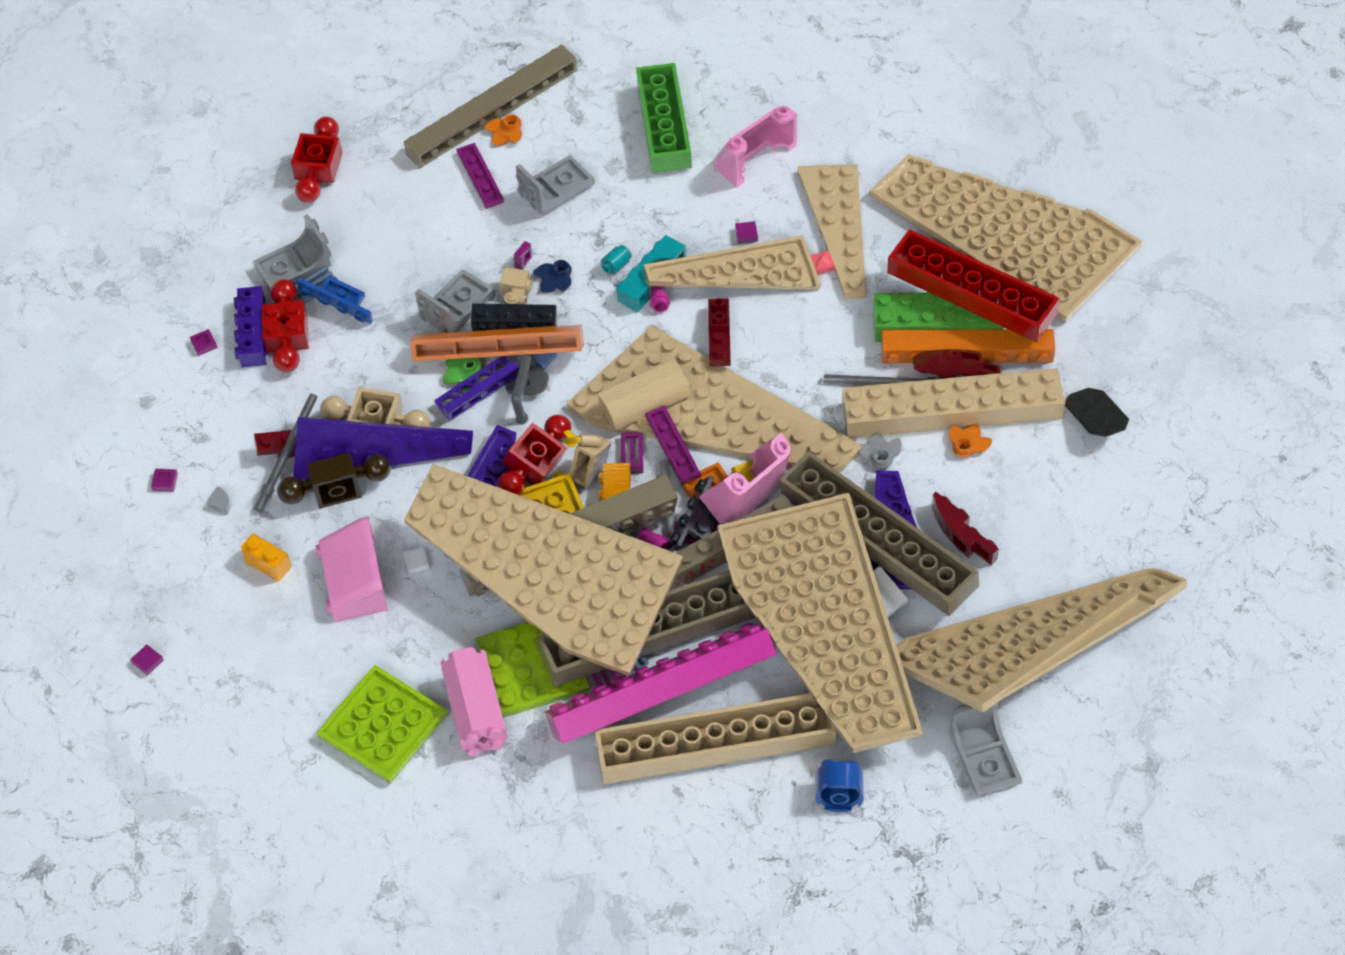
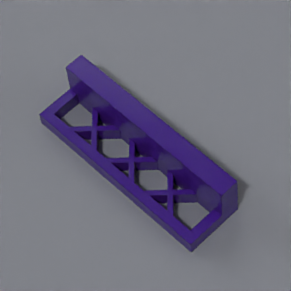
M501 356L435 399L434 403L450 422L515 379L518 375L519 367L514 361L510 362L506 356ZM504 362L506 366L495 372L496 367ZM489 376L488 378H486L478 384V379L480 377ZM465 387L471 388L460 396L462 389ZM447 399H453V401L443 406L442 402Z

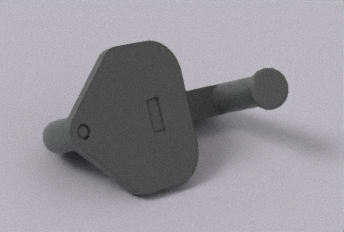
M531 354L522 357L517 377L505 385L507 393L512 395L511 402L516 415V421L519 424H525L528 421V415L524 412L522 405L523 396L544 392L549 382V375L535 363L534 357Z

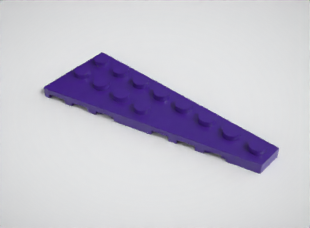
M298 417L293 477L300 480L309 479L310 474L307 464L346 453L351 454L354 467L363 465L366 458L372 454L384 455L390 461L391 466L471 454L473 431Z

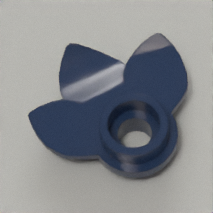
M557 260L554 264H542L533 271L535 276L542 279L540 283L541 292L548 293L557 288L565 291L572 282L570 277L572 268L565 260Z

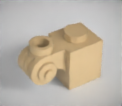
M509 267L504 268L499 285L505 304H527V293L531 292L533 280H530L529 271Z

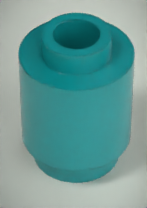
M624 245L616 246L601 259V267L607 274L615 275L629 263L632 255Z

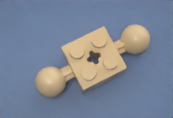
M359 387L352 406H348L338 396L327 397L320 406V413L324 419L344 420L347 418V421L430 427L429 416L421 410H412L406 415H401L403 406L401 396L397 393Z

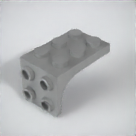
M571 155L533 177L522 165L516 166L517 174L515 176L518 181V193L522 198H526L534 210H538L542 215L595 184L594 177Z
M308 214L304 215L305 229L297 240L253 261L254 267L269 290L278 280L287 279L296 283L298 278L304 279L325 266H331L329 257L332 254L326 245L329 243L327 236L324 232L320 233L317 221L311 219Z
M464 269L434 297L429 296L420 289L415 292L420 318L424 322L433 324L442 333L456 332L471 318L472 303L485 304L495 294L494 288Z
M998 702L984 712L967 705L958 706L952 711L949 733L976 797L1021 784L1022 778L1000 728Z

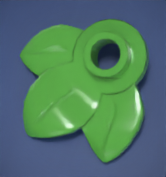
M478 358L447 359L445 363L449 369L444 373L443 383L460 384L481 370L482 364ZM474 363L471 368L467 367L469 364ZM465 387L462 389V392L465 393L471 388Z

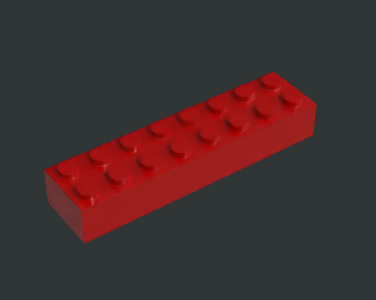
M909 229L888 256V274L1036 343L1058 313L1059 297Z

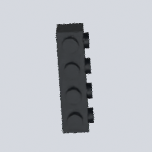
M472 303V331L557 326L556 305Z

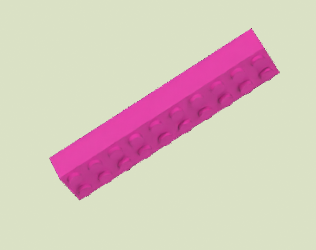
M752 622L740 626L739 631L722 633L719 635L720 639L713 642L711 640L703 641L694 650L684 649L679 651L677 657L670 660L669 657L656 661V665L648 668V666L638 668L634 671L635 674L630 677L626 675L619 676L613 680L614 683L607 686L605 684L592 688L593 692L586 695L579 693L572 696L569 702L564 704L562 702L554 703L549 706L550 710L544 712L555 739L565 744L772 657L777 653L768 629Z

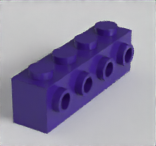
M262 286L237 288V297H234L235 310L237 309V313L234 314L235 326L238 327V330H234L235 342L238 343V347H234L236 360H240L241 367L267 365V351L263 341L262 305L266 304Z

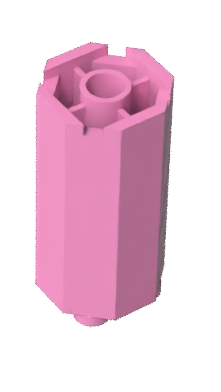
M472 647L452 651L448 655L449 659L446 662L443 659L440 661L461 749L467 751L469 756H476L487 750H499L504 747V741L508 738L486 652L481 650V653H478Z

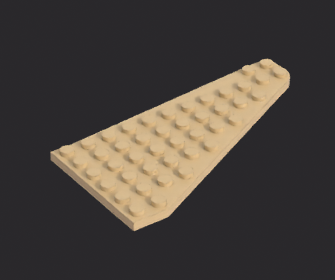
M654 325L650 326L567 402V408L591 426L615 431L599 407L598 393L675 359L686 376L691 396L667 406L666 409L686 446L751 459L749 455L754 450L782 433L791 449L787 463L788 467H792L810 451L838 472L843 471L859 455V450L862 448L861 445L845 434L726 367H709L708 357L672 338ZM645 417L616 430L622 433H643V437L656 439Z
M1144 569L910 636L897 643L896 646L905 675L974 709L984 712L1003 698L1154 608L1162 606L1163 603L1187 588V579L1162 569Z

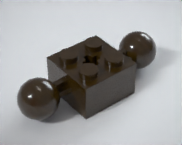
M350 453L339 454L324 460H316L307 464L311 479L301 481L296 477H286L279 482L277 495L283 503L294 505L304 498L305 493L314 491L319 509L362 498L357 479L367 477L374 482L383 481L391 472V464L381 454L370 455L366 458L363 465L354 467Z

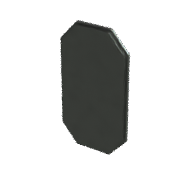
M1086 388L1074 392L1068 396L1065 407L1091 435L1107 437L1126 430L1129 418L1103 390Z

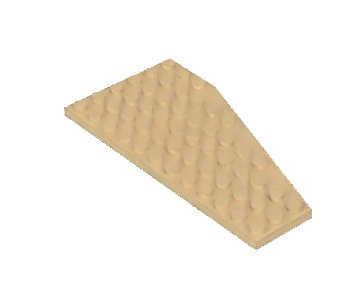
M909 154L869 191L871 197L950 248L1059 297V307L1056 316L1065 322L1142 246L1140 239L1091 209L1081 210L1055 202L1054 198L1028 190L1022 192L995 184L991 179L965 171L963 173L933 165L932 161Z
M432 464L404 518L406 525L444 552L457 566L506 602L508 607L557 643L564 652L629 677L683 561L682 555L436 464Z
M846 493L717 525L735 590L761 626L768 629L774 644L852 752L856 753L923 736V730L850 494Z

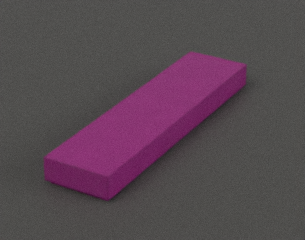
M475 142L457 148V155L484 208L488 209L504 203V198Z
M662 406L646 413L645 418L681 486L701 478V473L666 407Z

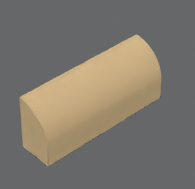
M675 359L598 393L599 407L615 431L644 418L645 414L662 406H670L691 396L686 376Z

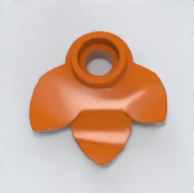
M514 114L506 115L504 119L496 118L484 127L485 130L494 133L492 137L493 145L501 146L508 141L517 143L522 137V131L520 130L522 126L521 120Z
M978 424L971 425L964 430L957 425H953L949 430V439L953 443L952 450L958 457L966 458L973 453H983L991 446L992 439L981 437Z

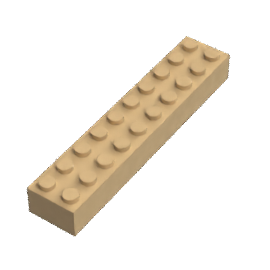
M1058 368L842 388V408L846 434L849 438L873 436L876 432L880 435L951 429L953 425L964 428L974 424L986 426L1063 419L1065 407Z
M808 693L595 730V738L604 785L836 745V728L813 696Z

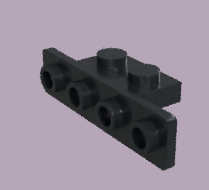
M711 475L704 480L700 479L695 485L694 490L696 492L686 504L687 510L677 522L679 527L669 538L668 542L670 545L667 549L668 551L674 552L680 548L687 534L697 541L711 534L717 520L699 498L709 489L714 479Z

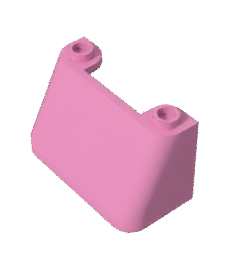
M778 106L732 137L714 158L715 169L736 188L744 183L742 173L745 172V166L742 164L768 145L773 150L784 146L790 151L796 147L797 114L787 106Z
M780 433L749 455L751 459L753 458V466L749 471L754 476L750 483L742 474L733 473L699 496L720 524L736 521L749 514L780 488L779 479L785 474L791 450L788 441Z
M369 517L358 519L320 539L319 545H315L317 557L322 558L329 595V600L325 601L328 614H333L334 621L337 622L387 611L388 607Z

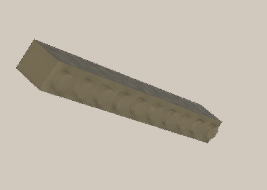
M562 44L552 49L526 67L521 68L513 75L505 78L500 83L490 87L482 94L472 98L469 102L404 141L406 155L419 168H422L485 129V125L496 118L501 119L577 71L576 57Z

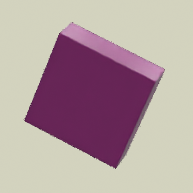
M755 221L735 223L738 244L758 242Z
M524 241L514 253L515 268L523 270L533 257L531 243Z
M209 329L190 336V341L198 356L218 348Z
M155 468L151 484L152 491L174 492L178 476L177 469Z
M146 644L130 661L148 676L164 659Z

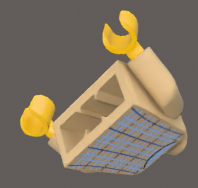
M566 430L564 434L568 438L562 439V441L570 448L578 443L572 461L570 476L574 484H581L588 488L598 476L599 471H602L603 463L607 461L611 444L609 440L600 435L580 434L576 436L571 430ZM557 471L553 474L555 478L564 475L562 471Z

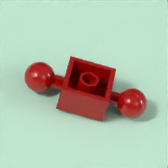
M324 116L319 118L314 124V134L300 133L291 167L294 179L299 180L295 186V194L304 203H312L319 198L321 187L318 182L334 183L343 152L340 138L337 137L339 125L331 117Z
M281 279L276 281L270 290L271 298L275 303L262 305V330L267 353H274V366L281 372L289 373L294 371L300 363V356L297 350L309 349L308 315L304 300L295 301L297 297L295 284L290 280Z
M560 414L552 415L546 420L544 430L532 422L504 458L502 464L512 471L500 475L496 487L520 496L524 491V480L531 485L544 482L561 461L567 450V447L560 442H562V439L568 438L564 431H572L569 419Z

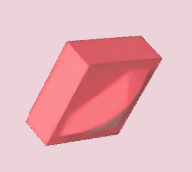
M829 250L810 255L818 275L835 270V264Z

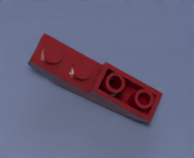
M729 298L708 299L709 367L731 366Z
M934 350L914 355L912 359L914 370L922 374H934L942 379L956 378L957 373L965 377L1001 373L999 365L983 362L982 353L968 350Z
M292 430L254 433L253 439L257 456L277 454L279 458ZM295 445L289 455V458L295 457Z
M935 492L932 498V509L946 537L967 558L975 553L992 566L998 559L999 548L992 540H987L976 528L969 526L970 516H968L965 510L959 509L946 496H941Z

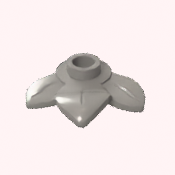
M876 432L870 438L869 444H859L862 446L859 454L864 459L871 461L875 468L886 469L891 466L893 458L900 454L901 440L900 438H895L887 442Z

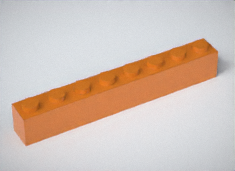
M582 325L414 335L410 341L413 361L582 351L584 346Z
M1008 329L882 330V363L913 364L912 359L914 355L945 349L982 353L983 362L999 364L1053 362L1055 355L1054 329H1046L1037 343Z

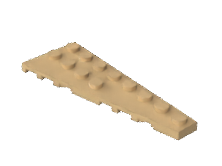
M857 164L798 166V175L802 181V187L813 210L814 219L825 242L826 250H829L835 264V271L844 298H866Z
M803 235L644 264L643 267L649 286L817 290L821 287V282Z

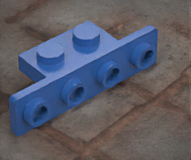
M331 276L327 277L321 287L298 278V288L303 295L307 297L312 296L324 305L329 304L343 314L348 313L354 316L360 322L372 323V312L360 306L365 298V292Z

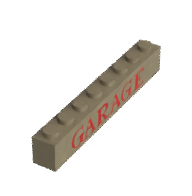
M782 495L738 520L790 508L793 505L785 495ZM718 530L676 552V554L683 556V561L670 590L682 587L727 562Z

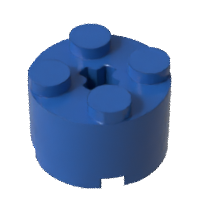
M824 760L821 763V767L816 771V803L818 805L820 803L825 805V810L831 812H848L852 810V806L857 804L858 807L861 806L864 801L863 771L859 768V763L856 761L834 762L833 760Z

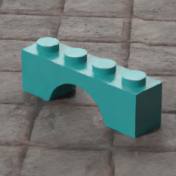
M667 235L658 240L653 249L643 256L637 267L632 268L626 279L617 285V302L638 313L650 299L649 286L646 283L647 279L643 270L644 264L686 257V245Z

